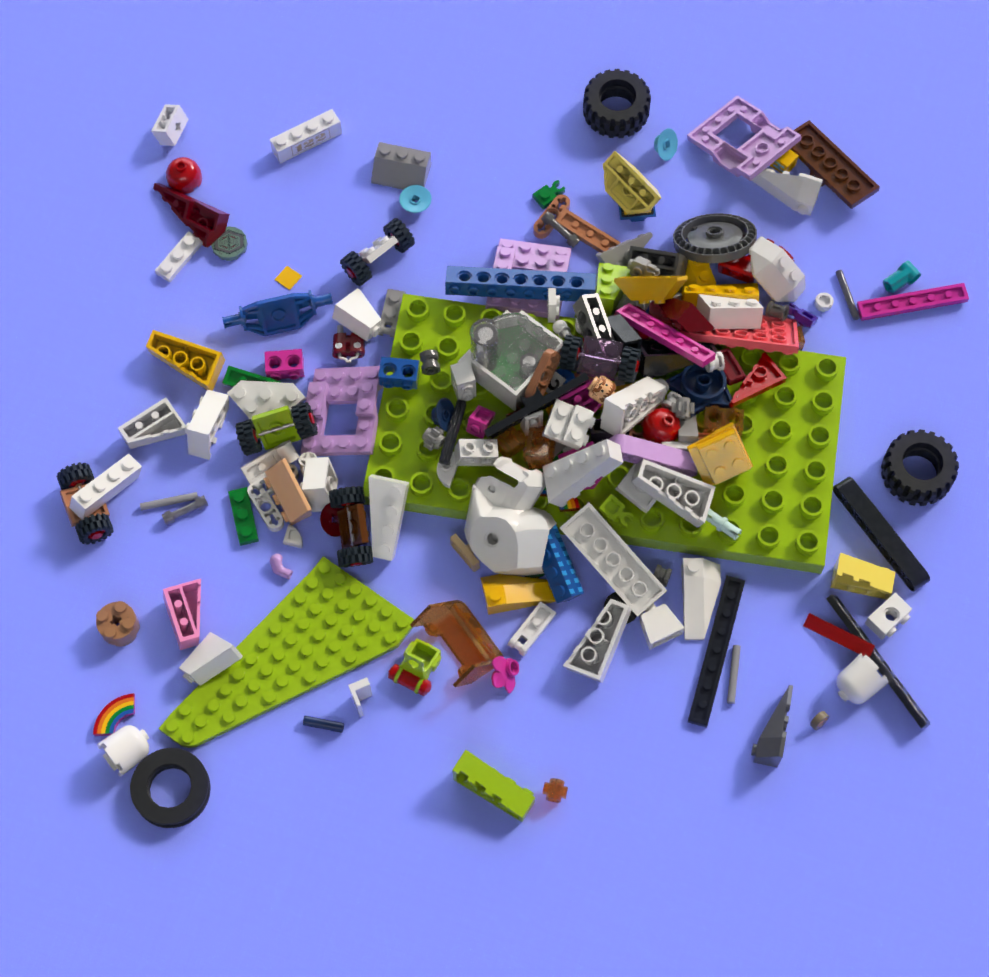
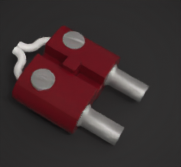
M337 325V333L333 335L332 356L336 359L345 360L346 363H351V360L364 357L365 340L351 332V335H346V333H343V325Z

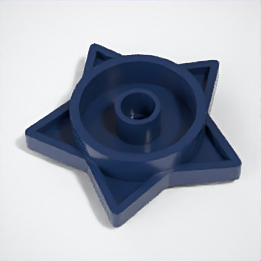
M697 364L685 367L683 372L665 380L669 390L680 394L682 397L690 398V403L695 404L694 414H690V417L699 414L709 407L733 409L729 405L732 397L727 388V380L723 370L719 371L716 369L708 373L705 367L702 368Z

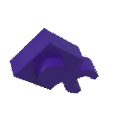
M792 303L788 305L789 315L794 316V319L801 326L810 328L817 322L818 317L808 311L799 309Z

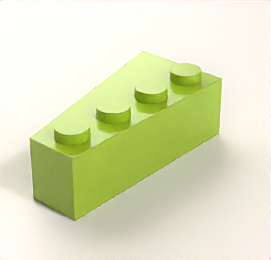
M466 749L452 769L454 781L520 822L524 821L535 803L532 791L527 788H521L514 780L505 777Z

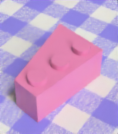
M201 578L163 589V600L180 651L199 645Z

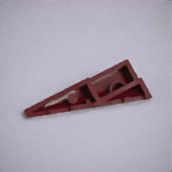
M154 183L153 189L162 195L163 201L170 204L171 210L185 226H189L192 229L193 235L203 242L202 245L204 247H210L226 231L230 214L163 184Z

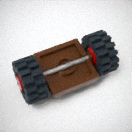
M352 486L330 490L331 508H345L337 511L342 549L337 551L338 566L345 568L373 563L372 546H359L369 542L366 512L364 510V488L362 486Z

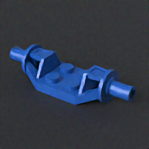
M308 290L309 293H291L256 301L244 307L239 306L240 312L238 314L222 317L224 328L241 325L244 331L248 330L262 336L300 329L314 315H317V307L333 304L331 293L314 297L311 290ZM308 306L311 307L305 313L300 314V309ZM258 319L259 324L246 322L247 320Z

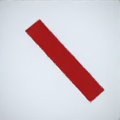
M811 613L808 614L803 625L858 654L867 655L869 658L875 645Z

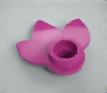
M498 656L492 661V666L495 669L491 677L492 685L495 688L504 686L509 694L515 687V675L519 673V664L512 658L505 659L503 656Z

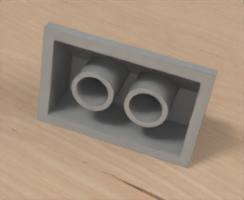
M379 142L374 156L371 183L402 190L411 185L425 187L432 165L431 152Z

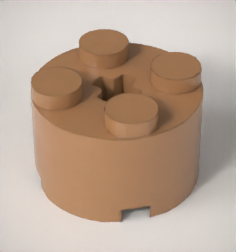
M125 602L109 603L96 614L97 629L107 643L122 647L132 643L137 637L140 629L139 620L133 609Z

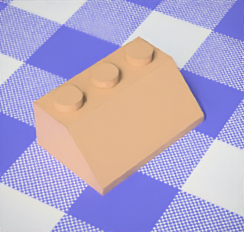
M286 458L265 471L266 477L263 480L268 489L272 488L274 492L272 498L277 506H281L283 511L280 513L285 523L289 521L292 526L312 516V509Z

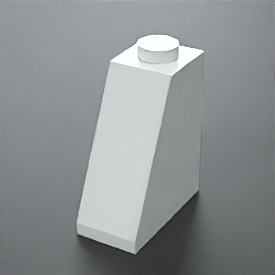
M357 288L335 304L332 318L365 341L379 334L381 318L360 289Z
M210 632L181 664L179 669L184 673L182 677L191 684L195 682L201 686L240 660L243 655L233 644Z

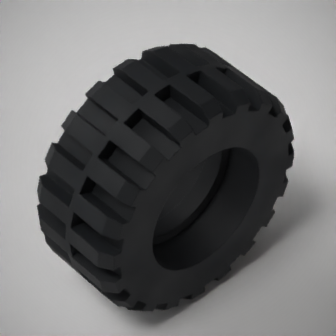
M609 69L605 70L603 74L601 72L595 75V78L593 77L589 81L584 91L583 115L586 123L591 125V129L595 132L599 131L600 135H608V138H624L625 135L628 137L634 135V131H640L649 117L651 103L649 87L642 78L639 79L637 74H631L629 70L620 71V69L610 71ZM610 97H621L628 100L632 106L625 110L615 111L608 109L601 102Z
M919 429L918 432H915V430L907 431L906 435L902 433L891 442L881 464L882 479H885L884 485L886 488L891 489L890 493L893 496H899V500L903 503L906 500L909 501V505L914 506L916 503H919L920 506H926L928 502L934 504L938 499H943L957 478V470L959 469V462L956 461L958 458L955 451L952 452L953 446L950 443H946L944 437L935 436V432L930 431L926 433L925 430ZM909 456H920L927 459L934 466L936 477L921 480L911 476L904 468L903 459Z

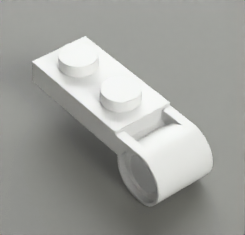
M288 440L240 467L248 483L252 484L264 477L265 471L280 460L286 458L288 464L297 460L299 455L291 441Z

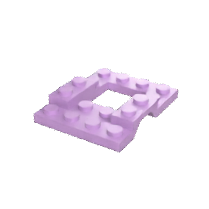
M737 95L687 134V140L710 154L713 162L736 177L742 175L751 181L801 141V135L789 127L778 128L768 120L762 110ZM737 118L750 125L751 131L755 133L752 138L738 149L716 136Z
M500 238L493 268L567 272L572 248ZM487 297L486 309L495 308L502 312L508 310L516 314L523 310L525 313L548 318V300ZM560 301L559 316H556V319L560 318L562 301Z
M380 366L315 369L313 382H309L306 402L311 406L315 416L318 434L302 440L300 454L312 452L316 456L373 455L379 420L376 407L378 391L383 388V386L379 385L378 379ZM357 404L355 414L358 417L355 435H324L329 405Z

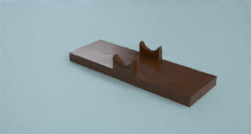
M810 120L794 129L795 132L801 135V141L790 150L799 155L798 158L810 169L811 176L823 180L821 187L826 184L850 209H853L879 191L880 186Z

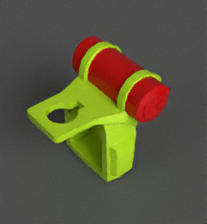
M416 638L405 649L404 659L400 665L395 664L388 671V678L394 681V683L414 691L415 694L425 696L430 692L432 686L431 681L428 680L429 675L437 669L441 662V650Z

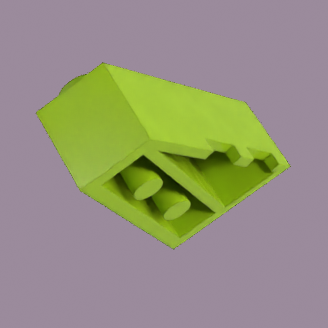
M599 262L595 281V294H599L606 316L609 317L612 316L624 295L623 291L614 283V278L631 275L627 266Z

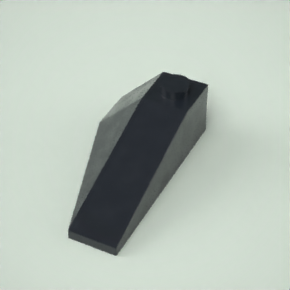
M654 339L641 340V357L638 370L643 377L649 376L654 378L655 376H663L695 364ZM697 342L715 353L718 352L712 343Z

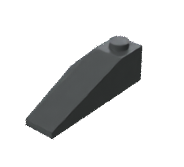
M789 685L760 735L757 744L753 743L751 755L754 756L753 763L777 768L782 760L787 735L785 731L789 720L787 712L790 710L793 691L792 685Z

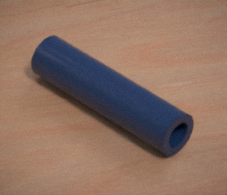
M306 715L303 719L304 726L340 733L344 729V723Z

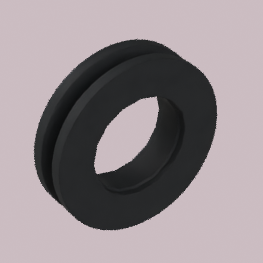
M164 748L146 756L134 770L130 783V794L135 808L149 823L162 828H177L195 820L205 809L211 791L209 775L201 761L192 753L179 748ZM172 768L182 770L188 774L191 782L190 793L185 801L169 808L156 804L151 798L150 788L157 774Z

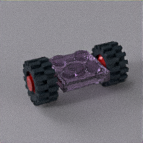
M586 335L584 343L582 342V337L565 336L560 354V369L577 370V374L586 372L591 377L599 378L600 376H605L609 380L615 381L619 367V381L635 382L641 349L627 346L623 349L624 345L622 342Z

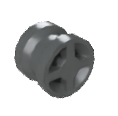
M657 564L653 575L664 587H667L673 569H665L662 565Z

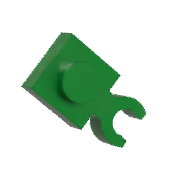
M556 180L553 182L552 187L549 188L546 184L534 192L532 198L544 210L557 195L565 193V187L561 189L556 188L560 185V181Z

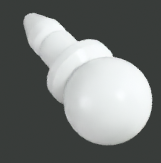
M557 320L554 322L553 331L561 338H565L566 335L573 336L565 321Z

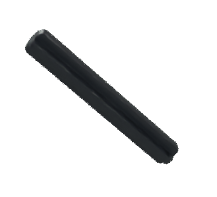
M459 399L456 401L439 458L441 465H449L466 409V401Z

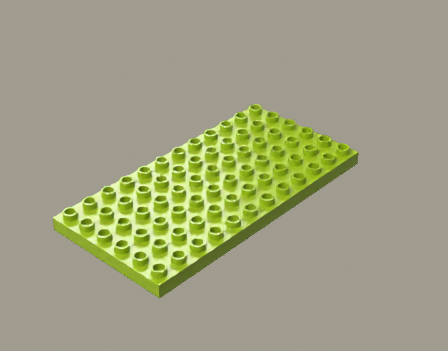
M403 293L390 357L419 360L417 389L405 390L401 387L383 388L378 412L379 420L373 455L369 456L363 485L364 505H370L368 477L371 474L410 482L404 511L462 520L467 518L472 487L478 477L492 476L513 488L518 485L517 479L500 471L495 465L458 466L449 489L442 484L437 475V464L443 446L439 450L433 448L430 451L424 447V440L422 439L424 432L429 427L435 429L437 426L432 420L431 413L441 398H448L455 408L457 397L451 383L450 365L458 363L459 359L473 346L474 331L478 326L488 324L492 320L499 318L504 312L495 308L486 309V305ZM527 313L563 341L565 340V338H561L553 331L554 323H548V318ZM560 316L559 319H556V321H565L573 336L583 338V335H580L575 329L576 318ZM722 344L714 345L718 351L728 348ZM738 346L730 348L746 376L752 371L754 365L758 363L761 355L765 352L762 349L747 350L744 347ZM425 350H436L438 352L439 359L437 362L440 364L441 370L439 373L434 375H424L422 373L421 366L423 363L420 361L419 355ZM798 350V354L793 353L792 355H786L778 351L766 352L787 377L785 383L733 407V409L709 407L696 415L697 428L700 433H713L733 422L753 464L751 469L717 485H713L716 488L710 509L721 517L728 518L730 523L742 530L741 534H737L739 537L736 540H733V538L722 531H717V527L708 521H705L698 528L658 500H656L647 513H644L615 489L634 465V463L623 461V464L603 477L594 489L582 490L580 495L577 496L580 508L560 510L559 506L548 502L547 494H541L533 507L548 512L557 522L556 526L561 535L565 534L560 527L590 502L627 545L821 574L826 559L846 357ZM584 358L577 370L571 372L574 374L593 367L592 360ZM685 368L679 369L677 371L668 373L663 376H655L652 379L655 380L661 378L667 380L683 372ZM614 369V371H615V373H616V375H617V377H618V371H616L617 369ZM640 371L637 373L634 383L645 378ZM387 372L386 375H392L393 372ZM406 374V375H405V377H411V376H412V374ZM476 382V397L466 401V409L455 446L459 439H481L466 432L469 417L478 405L496 412L494 420L487 428L512 415L515 411ZM742 382L730 386L727 384L732 398L741 387ZM671 390L667 391L664 400H667V395L669 392H671ZM546 409L542 410L543 429L541 431L525 436L520 424L494 438L497 439L499 457L511 458L513 463L528 469L524 459L531 455L524 452L523 449L544 431L549 418ZM603 409L597 410L593 417L600 419ZM635 425L633 430L640 433L643 431V427ZM697 470V475L692 478L702 481V478ZM610 494L626 505L623 509L624 512H630L635 517L632 521L627 517L624 518V522L628 524L626 528L619 524L617 518L612 522L598 510Z

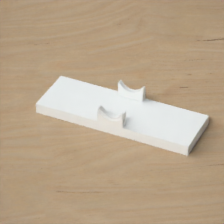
M590 502L560 527L563 533L621 599L630 606L637 617L667 592L666 588Z

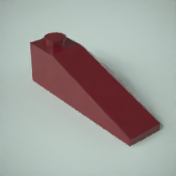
M672 298L665 300L663 304H659L666 316L671 320L672 327L679 332L682 330L692 333L712 331L714 329L713 325L690 302Z

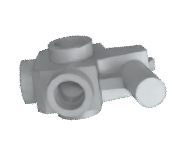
M641 256L630 259L627 265L631 276H658L660 274V269Z

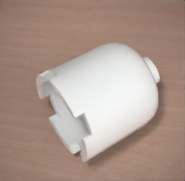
M860 653L837 676L836 684L840 690L838 695L845 702L849 700L854 704H863L888 684V679L885 675L881 677L877 672L879 667L867 655L863 657L862 653Z
M127 725L99 742L97 747L98 749L103 748L105 754L102 756L113 771L119 770L118 775L121 777L148 755L149 744L147 740L150 738L144 729L139 731L135 726Z

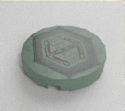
M228 226L226 231L211 246L213 253L220 259L232 261L240 258L246 252L248 243L246 235L242 230Z

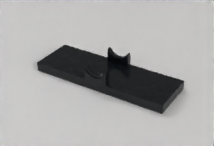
M585 372L545 396L541 394L538 387H536V392L533 396L528 398L520 396L524 408L485 429V436L487 439H494L520 424L524 417L548 408L554 404L556 399L588 383V375Z

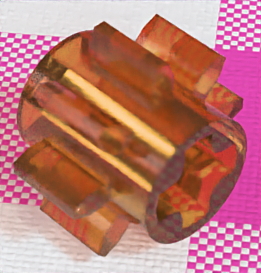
M550 778L549 783L544 782L542 794L546 795V800L560 803L561 798L566 799L568 787L564 786L565 782L563 780Z

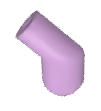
M278 553L272 555L269 562L273 573L289 580L293 571L283 567L282 555Z

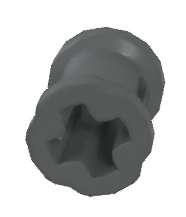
M771 300L766 307L765 315L767 317L780 318V321H785L789 314V306L775 304Z

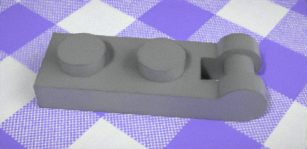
M387 290L379 327L381 330L378 335L383 336L386 334L394 338L403 293L406 294L405 291Z

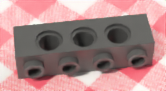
M599 294L582 295L573 304V309L589 354L620 361L621 355ZM591 359L596 374L612 372L618 366V364Z

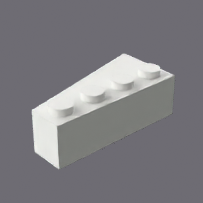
M647 376L605 398L603 412L600 417V428L613 436L627 433L664 401L667 387Z
M605 439L542 466L548 502L561 508L564 507L568 500L571 498L575 499L582 490L594 485L595 481L601 476L605 477L623 464L620 445Z
M645 459L636 464L631 483L698 528L705 523L715 486Z
M371 474L368 480L372 554L375 558L392 561L396 555L410 482Z
M610 599L596 618L595 623L586 632L585 637L573 650L572 655L563 664V667L603 683L632 611L630 606Z

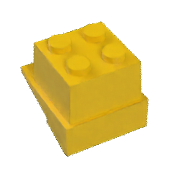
M733 422L687 446L702 481L712 486L753 467Z

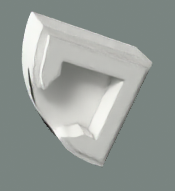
M288 525L283 544L302 549L303 541L300 533L295 527Z

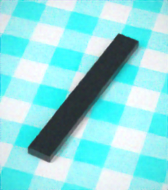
M726 575L688 723L705 728L708 726L745 580Z
M832 594L826 598L851 634L872 644L838 596ZM874 647L870 659L879 667L878 670L882 676L885 675L887 677L888 684L920 728H927L931 725L930 721Z

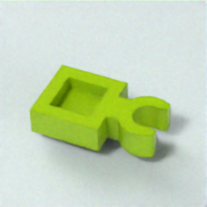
M612 494L598 508L612 522L617 518L623 528L628 526L624 522L625 517L631 521L635 518L632 513L623 511L626 505Z

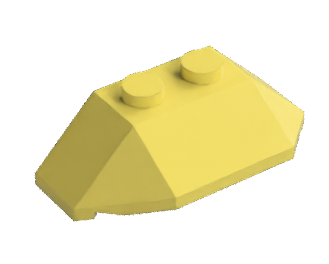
M614 151L603 163L605 191L628 215L650 212L660 201L661 196L658 190L635 166L619 153Z

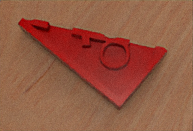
M766 352L761 355L758 363L754 365L752 371L742 382L739 390L733 395L729 403L731 408L786 382L787 377Z

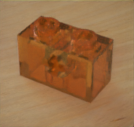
M545 426L529 427V433L525 437L526 450L523 451V458L528 463L529 469L543 468L542 466L553 462L556 441L542 436Z

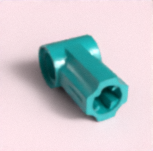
M908 260L896 272L885 278L882 283L885 290L893 294L906 284H913L919 279L921 273Z

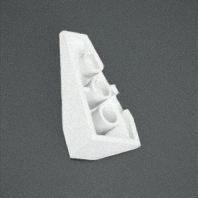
M683 558L681 576L684 640H704L721 586L720 564L704 558Z

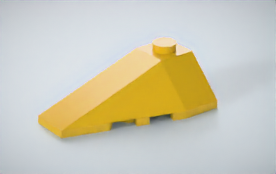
M505 574L480 577L488 615L537 606L540 602L544 604L556 602L547 579Z

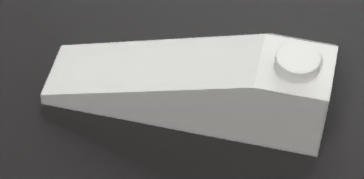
M766 168L751 181L792 210L802 215L811 216L823 180L803 173H799V176L790 175L789 171L775 173L773 169Z

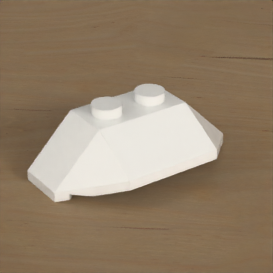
M760 236L749 249L753 277L774 302H795L806 289L804 273L784 249Z

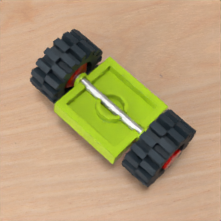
M305 402L292 406L291 411L287 405L254 415L252 419L236 423L237 439L244 455L248 456L261 452L262 443L265 450H269L288 440L292 443L317 435V423L309 403Z

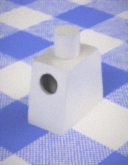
M653 603L645 610V613L640 615V625L649 650L683 634L684 626L666 604L656 607Z

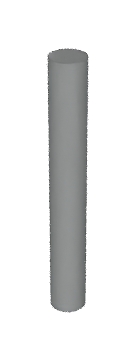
M194 492L140 503V508L143 511L195 500L194 498L198 497V494Z
M733 645L727 696L728 704H735L741 650L739 645Z

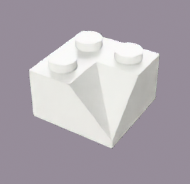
M329 457L307 458L305 466L302 468L303 482L300 483V487L312 512H322L323 508L330 503L329 491L338 487V478Z

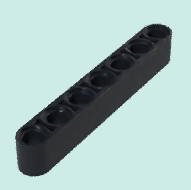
M849 476L833 486V492L905 585L914 592L930 581L928 572L856 481Z

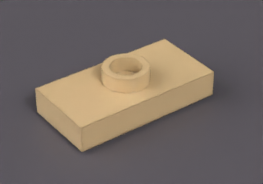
M456 533L450 537V545L469 568L476 572L480 569V561L474 556L469 544L465 545Z

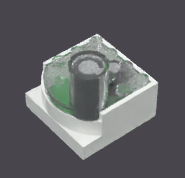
M506 310L502 315L492 319L483 318L473 323L470 329V349L459 359L458 363L469 360L476 382L517 412L523 405L520 396L525 397L526 388L544 351L552 349L561 354L563 340L523 310L514 313Z

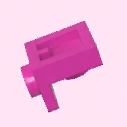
M478 405L469 417L466 432L483 439L485 436L484 430L494 420L496 412Z

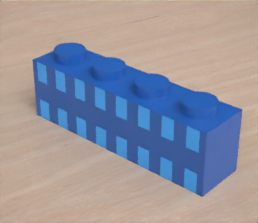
M555 524L549 530L542 569L556 603H562L584 594V591Z

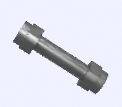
M204 495L194 498V502L173 512L170 510L164 512L162 518L165 524H172L175 522L174 519L198 508L202 510L209 506Z

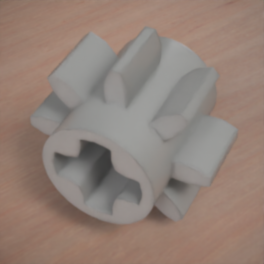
M678 397L676 398V403L672 402L671 412L676 413V417L679 419H689L690 414H694L695 404L690 403V398Z
M438 426L435 429L429 427L422 436L424 447L430 451L433 448L439 450L446 438L444 437V430Z

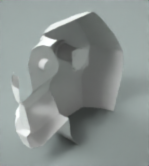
M501 456L496 459L493 465L500 471L517 479L518 485L513 488L492 476L478 477L472 487L464 528L465 537L472 552L494 573L514 576L543 574L542 564L549 530L557 524L548 512L533 507L546 487L544 473L538 469L528 470L513 463L511 458Z

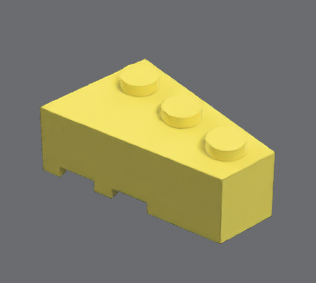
M840 552L834 565L830 588L887 600L892 595L895 572Z

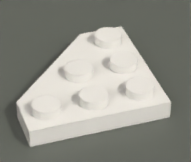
M241 380L227 392L249 419H252L254 415L287 405L291 411L292 406L301 404L306 400V397L294 383Z

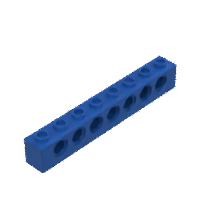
M447 266L445 295L548 300V288H556V295H560V301L576 302L582 295L595 294L596 273Z

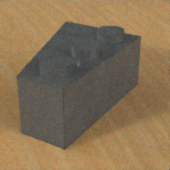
M630 246L627 264L630 259L641 256L650 260L651 264L660 269L658 276L685 275L688 263L685 255Z

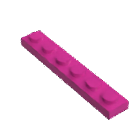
M959 283L858 301L856 306L861 321L965 303L968 302L969 296L965 284Z
M630 303L616 311V315L621 314L630 326L702 368L715 360V352Z

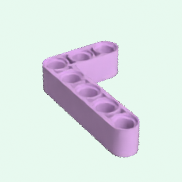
M616 434L608 439L620 445L623 461L638 464L641 460L645 459L689 477L697 475V468L688 451L625 434Z

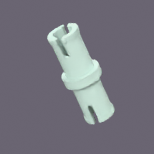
M709 508L706 521L717 527V531H722L733 538V540H736L739 537L737 534H741L742 530L730 523L728 518L721 517Z

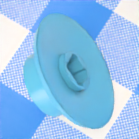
M667 128L655 138L654 149L663 160L668 161L672 159L677 151L678 138L673 129Z
M420 185L406 187L399 197L401 206L411 213H419L426 210L432 200L428 189Z

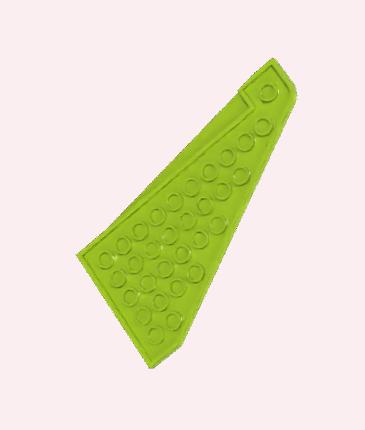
M323 556L311 572L236 647L243 657L201 686L198 685L159 727V730L181 747H198L398 648L417 624V621Z

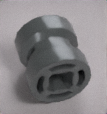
M425 350L419 354L420 361L423 363L421 369L424 375H434L441 371L440 364L437 362L439 356L436 350Z

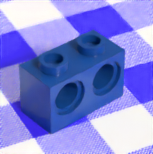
M381 357L378 375L379 385L385 388L417 389L420 372L419 360ZM387 372H393L392 375H386ZM406 374H412L411 377H405Z

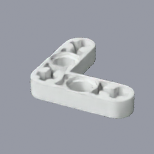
M289 464L297 480L299 478L298 469L295 465ZM266 476L250 484L247 492L267 528L272 532H278L283 528L284 521L270 495L274 494L272 488L268 489L266 486L267 491H265L262 484H265L263 478ZM257 489L260 494L256 495L253 490ZM263 503H269L271 505V508L268 511H262L260 509ZM272 514L274 519L278 521V525L276 526L275 524H272V520L270 518Z

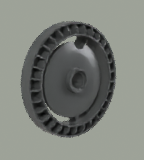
M723 213L693 217L681 223L673 233L675 251L685 255L686 259L701 263H722L739 259L749 253L750 247L757 240V229L751 221L737 215Z

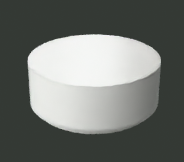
M823 292L816 296L814 305L819 311L826 312L832 308L834 300L830 294Z

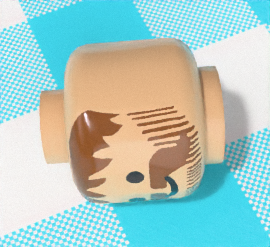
M605 376L595 377L587 388L589 390L588 394L596 402L603 405L605 398L616 393L614 392L616 384Z

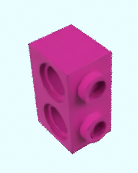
M302 349L266 351V376L277 381L287 378L296 380L300 377H305ZM292 364H298L296 367H290ZM274 365H279L278 368H272Z

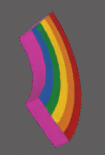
M126 694L108 703L96 719L93 735H111L116 731V727L121 720L127 716L135 715V694Z

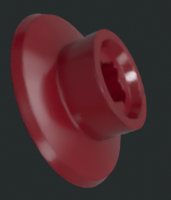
M330 503L323 508L320 515V523L328 535L338 537L340 536L337 511L345 508H331Z

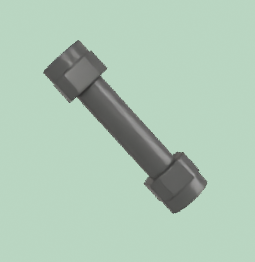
M547 211L541 218L543 223L546 225L550 224L567 239L566 243L574 248L580 241L575 233L572 235L554 219L555 216Z

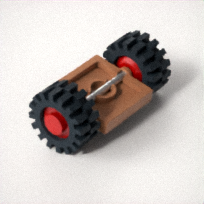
M78 462L75 465L73 463L70 467L66 466V469L62 468L56 475L61 488L60 496L71 527L75 526L80 542L82 544L86 543V545L90 543L95 544L96 541L101 542L102 539H107V536H111V533L114 532L109 519L110 513L105 503L91 515L85 517L84 520H81L69 508L71 497L95 479L89 464Z

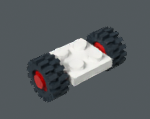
M394 218L383 227L385 236L375 239L372 242L373 246L370 248L366 247L359 253L351 251L340 260L342 269H344L349 279L351 278L352 282H355L356 285L361 286L372 278V272L366 264L372 263L392 246L396 250L398 249L399 252L404 253L415 244V239L412 237L413 234L409 232V228H406V225L398 218Z

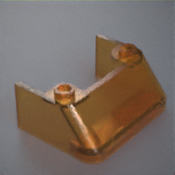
M460 600L429 604L410 624L412 628L424 626L426 633L430 636H441L462 666L458 669L459 679L453 684L454 687L472 684L494 669L492 666L494 658L503 656L467 605Z

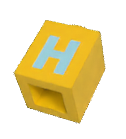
M789 149L770 166L779 173H783V171L790 172L796 166L799 155Z

